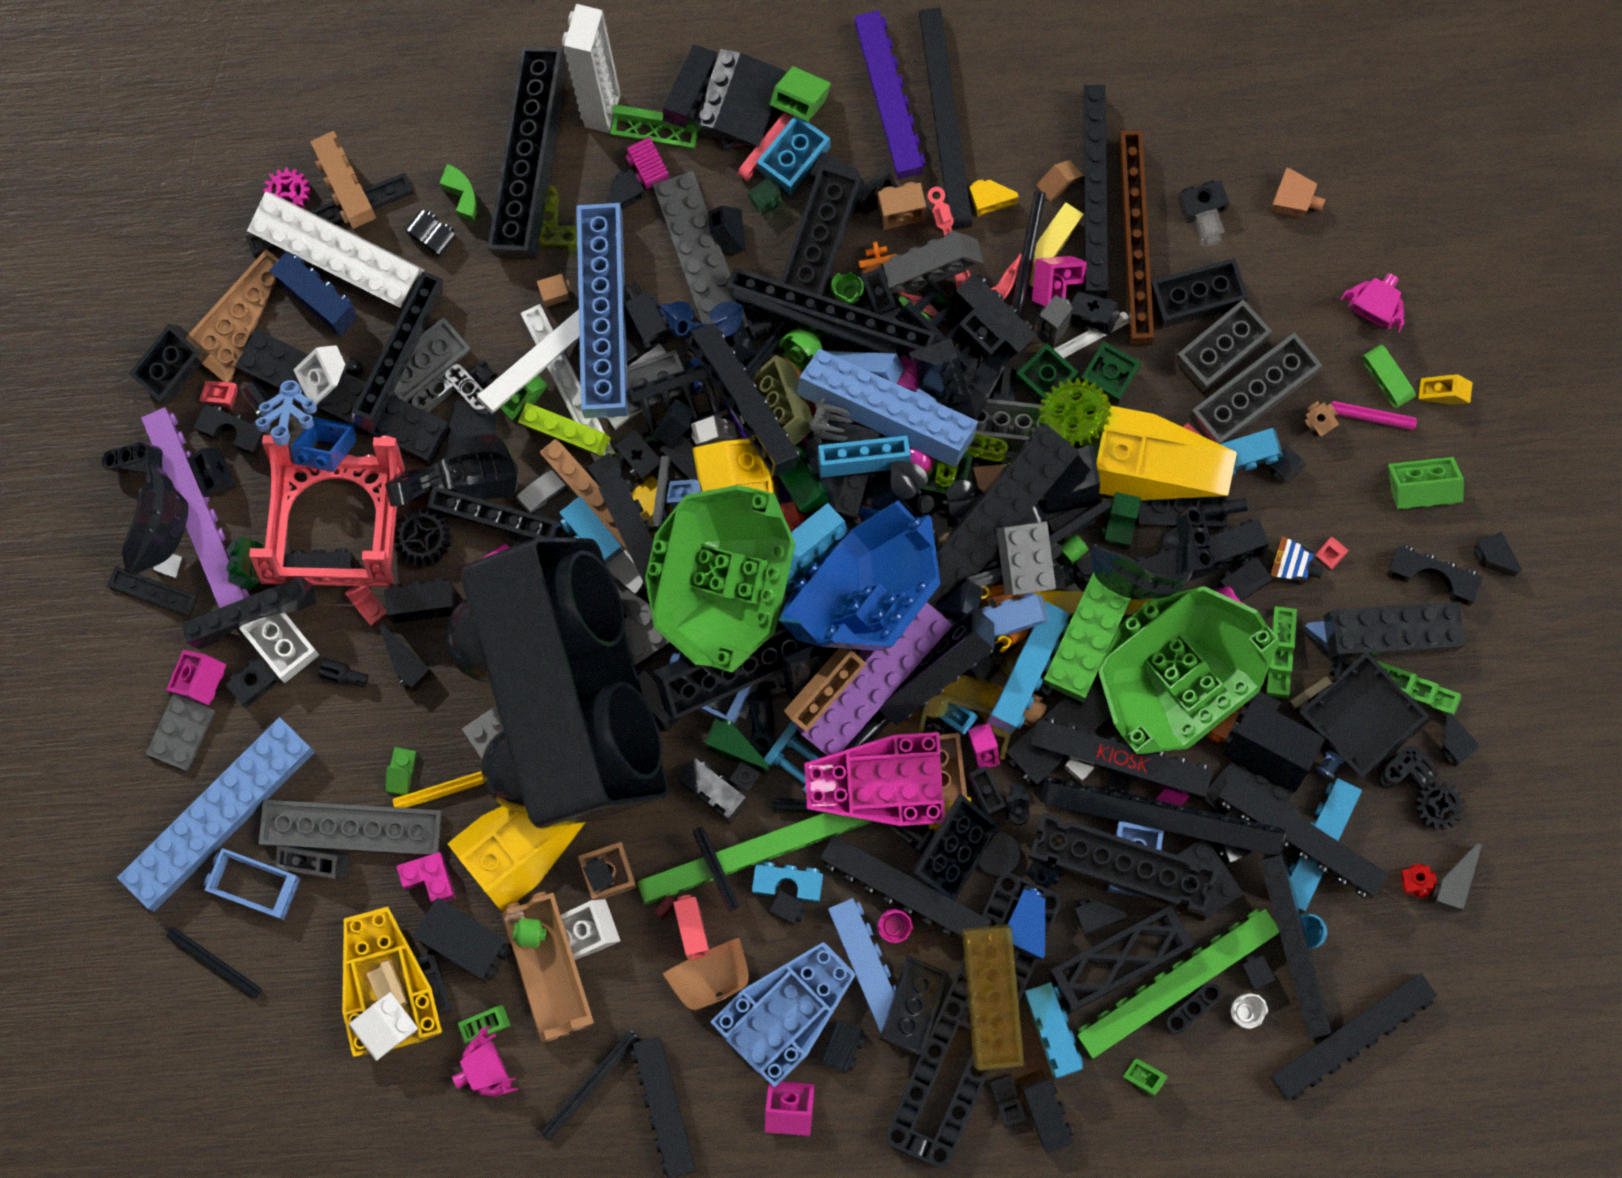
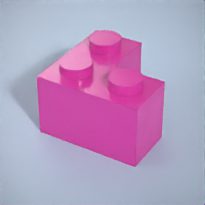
M1073 256L1036 258L1032 301L1047 306L1055 295L1059 298H1065L1067 284L1085 283L1087 262Z
M440 852L397 865L402 887L405 890L426 884L432 903H434L437 897L443 901L456 898L444 856Z

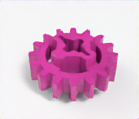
M285 168L284 173H281L278 169L276 176L273 174L269 175L272 180L271 182L265 181L268 188L263 189L264 193H273L303 209L305 208L303 202L310 201L306 194H311V190L308 188L310 185L308 180H304L305 176L303 173L298 175L296 169L290 173L289 169Z

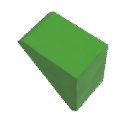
M1135 1058L1123 1076L1151 1097L1156 1096L1168 1078L1164 1073Z

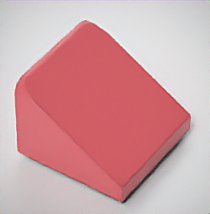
M1331 537L1315 556L1332 570L1347 554L1348 549Z

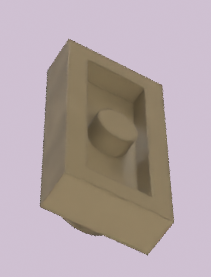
M1327 676L1291 700L1288 704L1292 712L1297 709L1301 711L1310 703L1311 699L1327 689L1332 682Z

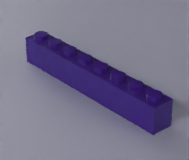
M879 10L854 16V24L897 180L922 174V166H925L923 153L918 152L917 146H920L917 133L913 134V116L908 114L906 107H909L907 95H903L901 88L904 87L901 75L896 73L895 68H898L896 56L891 55L890 49L893 48L891 37L886 36L885 29H888L885 16L881 17Z

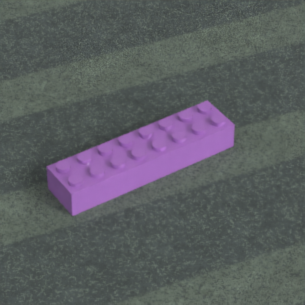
M926 602L893 647L882 651L861 650L858 653L867 665L808 732L804 731L797 724L795 727L827 756L842 752L953 624Z

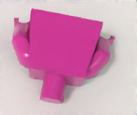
M1388 273L1383 281L1374 278L1371 282L1364 281L1352 289L1346 290L1340 298L1341 301L1343 299L1348 300V306L1351 307L1350 310L1385 330L1387 328L1391 329L1394 326L1398 328L1399 333L1401 332L1404 325V303L1400 298L1401 292L1394 288L1399 279L1393 274Z
M489 1025L480 1029L479 1034L469 1043L463 1053V1059L460 1061L463 1071L452 1076V1079L457 1089L470 1084L472 1091H477L482 1096L498 1097L509 1092L518 1091V1087H511V1082L516 1080V1078H509L497 1049L491 1039L496 1037V1034L489 1035L487 1033L488 1028L491 1027Z

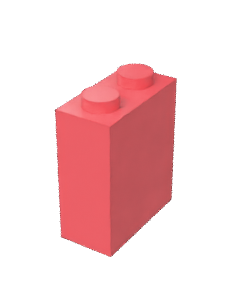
M691 895L678 897V901L673 903L688 960L710 956L709 945L696 897L691 898Z

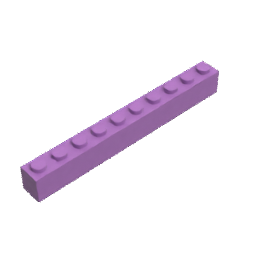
M164 407L141 417L152 445L162 449L163 471L171 479L174 488L188 503L189 510L186 528L219 608L249 597L248 590L228 582L229 572L226 571L230 554H228V548L225 547L223 542L227 539L222 528L218 529L216 521H218L214 509H210L207 503L210 501V498L204 497L189 463L188 457L191 456V453L184 448L183 444L186 443L183 433L177 431L175 425L178 424L174 412L170 413Z

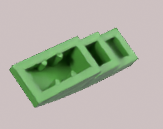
M1274 607L1272 631L1280 639V643L1267 673L1266 695L1270 697L1289 698L1297 609Z
M1378 662L1389 673L1392 680L1403 691L1407 692L1416 703L1445 714L1451 712L1455 715L1462 697L1460 693L1442 688L1439 684L1419 678L1414 673Z

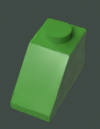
M537 375L500 408L514 421L521 415L526 402L533 405L539 400L548 385Z

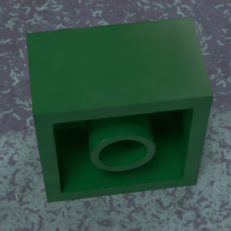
M1046 343L1016 373L1015 381L1041 405L1051 406L1077 380L1079 372Z

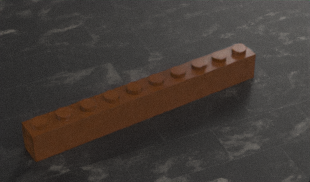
M1121 131L1119 154L1130 346L1152 345L1154 329L1143 131Z

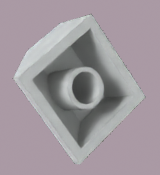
M391 992L348 1024L375 1061L418 1029Z

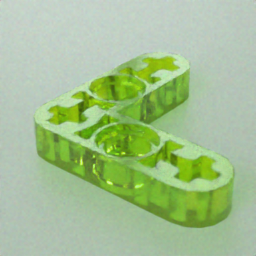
M549 185L548 192L551 191L552 195L555 196L550 198L551 206L547 205L546 200L545 212H553L554 218L551 221L543 220L539 242L544 247L577 248V226H558L559 194L554 186ZM546 227H550L549 231L551 236H553L549 238V241H545V238L542 237L546 236ZM573 232L575 238L573 241L567 242L563 239L564 234Z
M975 433L973 441L979 442L981 447L973 448L969 445L964 453L1000 461L1006 457L1008 445L1002 439ZM996 447L1000 448L999 452L995 451ZM939 460L935 475L936 482L941 486H950L955 481L959 463L955 468ZM945 468L949 469L948 478L943 477Z

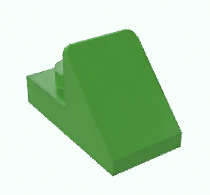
M394 747L391 765L387 766L386 792L407 795L409 793L417 757L416 751Z

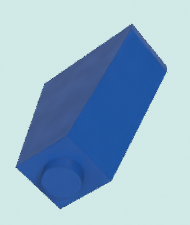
M1030 888L1027 891L1024 889L1001 938V942L1043 960L1045 955V899L1041 897L1042 893Z

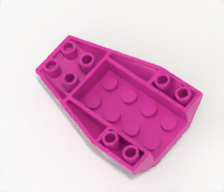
M939 732L892 735L804 763L807 809L897 826L941 824L945 818Z

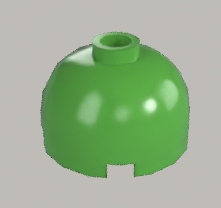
M802 328L792 330L779 342L780 349L783 347L786 351L783 354L784 357L786 356L800 371L808 366L819 349L823 350L818 334Z

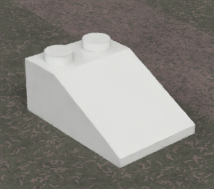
M606 899L591 900L560 915L574 960L620 942Z

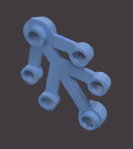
M293 380L282 383L279 391L280 394L268 402L260 404L259 410L264 417L256 420L258 431L265 432L270 429V423L280 417L279 425L271 430L273 442L279 446L286 445L289 442L290 433L288 425L290 415L299 420L303 429H309L314 425L312 416L308 414H312L317 410L314 400L308 399L301 394V386ZM294 400L302 405L305 413L293 405ZM283 402V405L273 410V407Z

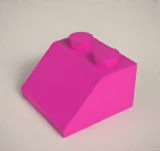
M183 650L166 691L197 703L209 705L215 697V690L219 681L223 678L226 664L205 654Z
M781 1081L775 1088L769 1084L764 1132L810 1136L815 1084Z

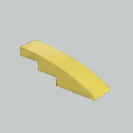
M1068 203L1063 205L1036 244L1029 285L1032 287L1034 284L1036 258L1056 257L1084 215Z

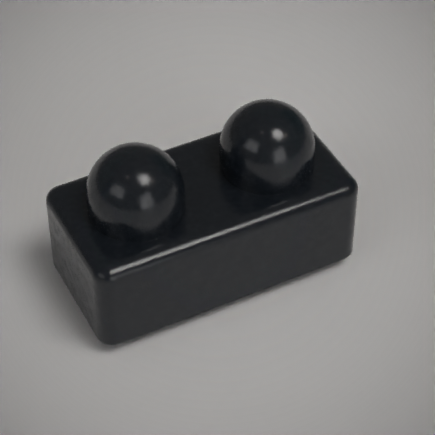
M537 537L465 565L461 572V580L467 599L461 602L449 617L445 630V645L452 663L459 671L474 680L490 682L503 727L487 744L481 763L482 779L492 798L507 809L527 813L532 825L544 829L596 821L667 797L669 786L662 764V745L659 729L652 710L643 697L624 631L625 621L622 600L617 585L605 565L602 551L597 542L591 538Z

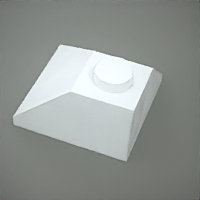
M337 345L318 347L293 370L305 396L308 399L314 400L317 405L338 385L345 363Z

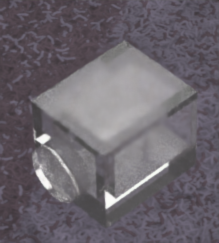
M1217 209L1195 216L1194 224L1202 245H1215L1223 239L1225 231Z

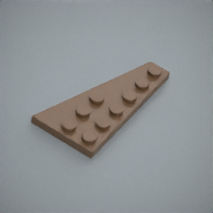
M267 249L189 333L193 339L210 353L202 365L223 382L232 381L237 370L235 365L252 337L276 283L269 270L279 259Z

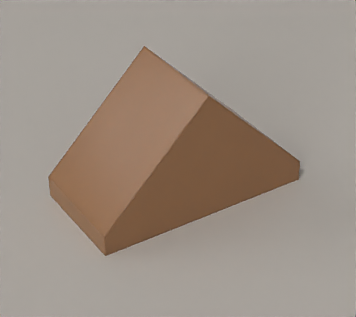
M1071 160L1054 165L1036 187L1044 192L1046 199L1051 202L1083 178V175Z

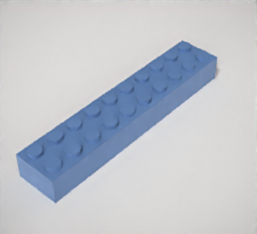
M620 203L577 205L581 410L584 419L628 416L623 213Z
M279 717L117 878L147 909L155 912L263 804V800H267L315 751Z

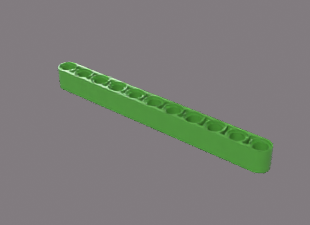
M823 813L716 852V856L727 876L873 821ZM703 857L637 882V886L643 903L649 904L664 899L669 895L672 896L713 881L714 879Z

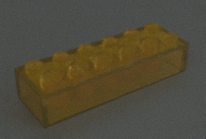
M1008 924L962 929L974 1067L977 1070L1024 1066L1012 929Z

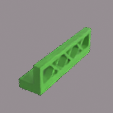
M614 104L611 136L639 141L650 137L653 143L695 150L698 131L694 126L695 120L690 121L686 129L663 122V112ZM618 121L627 122L631 127L625 132L616 130ZM642 125H647L651 132L646 135H640L636 129ZM665 128L669 129L673 135L664 139L657 132ZM683 132L693 133L691 143L682 142L678 136Z

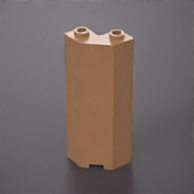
M546 892L534 894L533 899L527 904L520 905V902L506 906L507 909L502 913V918L541 1044L570 1035L573 1031L590 1027L594 1024L554 894L546 895ZM520 918L538 919L542 923V928H546L545 941H540L538 948L518 947L516 941H513L514 923H518Z

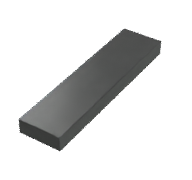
M661 456L651 525L655 534L669 517L670 504L666 503L670 481H674L675 468L669 456Z

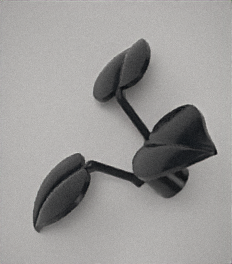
M895 461L890 464L892 491L896 496L903 499L914 497L913 505L919 510L920 518L924 517V513L930 512L934 504L948 505L950 515L962 518L983 493L981 489L965 480H957L952 482L946 490L947 501L932 499V497L920 491L928 482L927 474L923 468L907 461ZM933 530L935 547L937 549L938 536L936 532Z

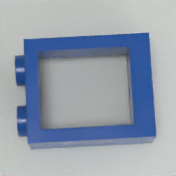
M314 417L313 427L304 429L291 445L293 464L334 472L356 443L354 425ZM317 440L335 444L330 452L312 448Z

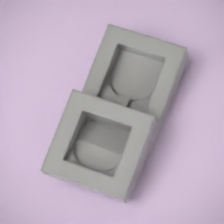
M550 470L516 496V500L528 513H532L544 506L549 498L563 491L566 484L553 470Z

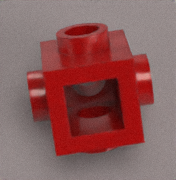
M1414 864L1409 866L1410 869L1402 870L1401 880L1405 897L1415 895L1416 898L1427 897L1430 895L1429 893L1433 892L1434 885H1437L1435 872L1430 871L1429 865Z

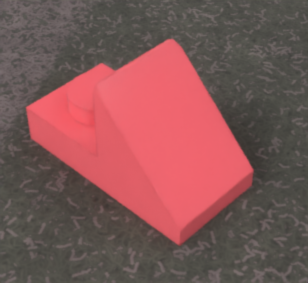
M205 381L199 401L204 404L219 405L232 411L238 394L237 384Z
M352 586L345 592V595L371 627L386 616V609L368 586Z

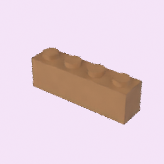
M839 648L784 710L785 713L804 731L808 732L867 664L852 649Z

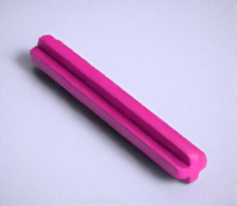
M1336 401L1331 403L1337 411V415L1410 430H1414L1416 427L1417 418Z

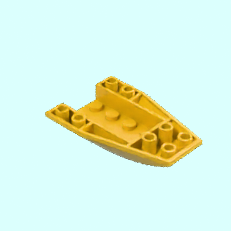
M1110 406L1096 462L1100 479L1099 494L1114 496L1115 492L1141 497V501L1228 496L1237 452L1155 414Z
M749 439L722 441L693 448L701 492L739 485L774 493L778 501V475L772 477Z
M501 806L482 815L447 844L503 913L507 909L506 906L517 903L539 885L586 822L540 829L532 825L527 813L512 811Z
M389 907L344 919L342 1013L353 1057L371 1055L348 1024L378 1001L367 973L380 968V963L387 960L393 963L409 1001V1005L402 1008L418 1028L392 1050L425 1041L442 1033L432 988Z

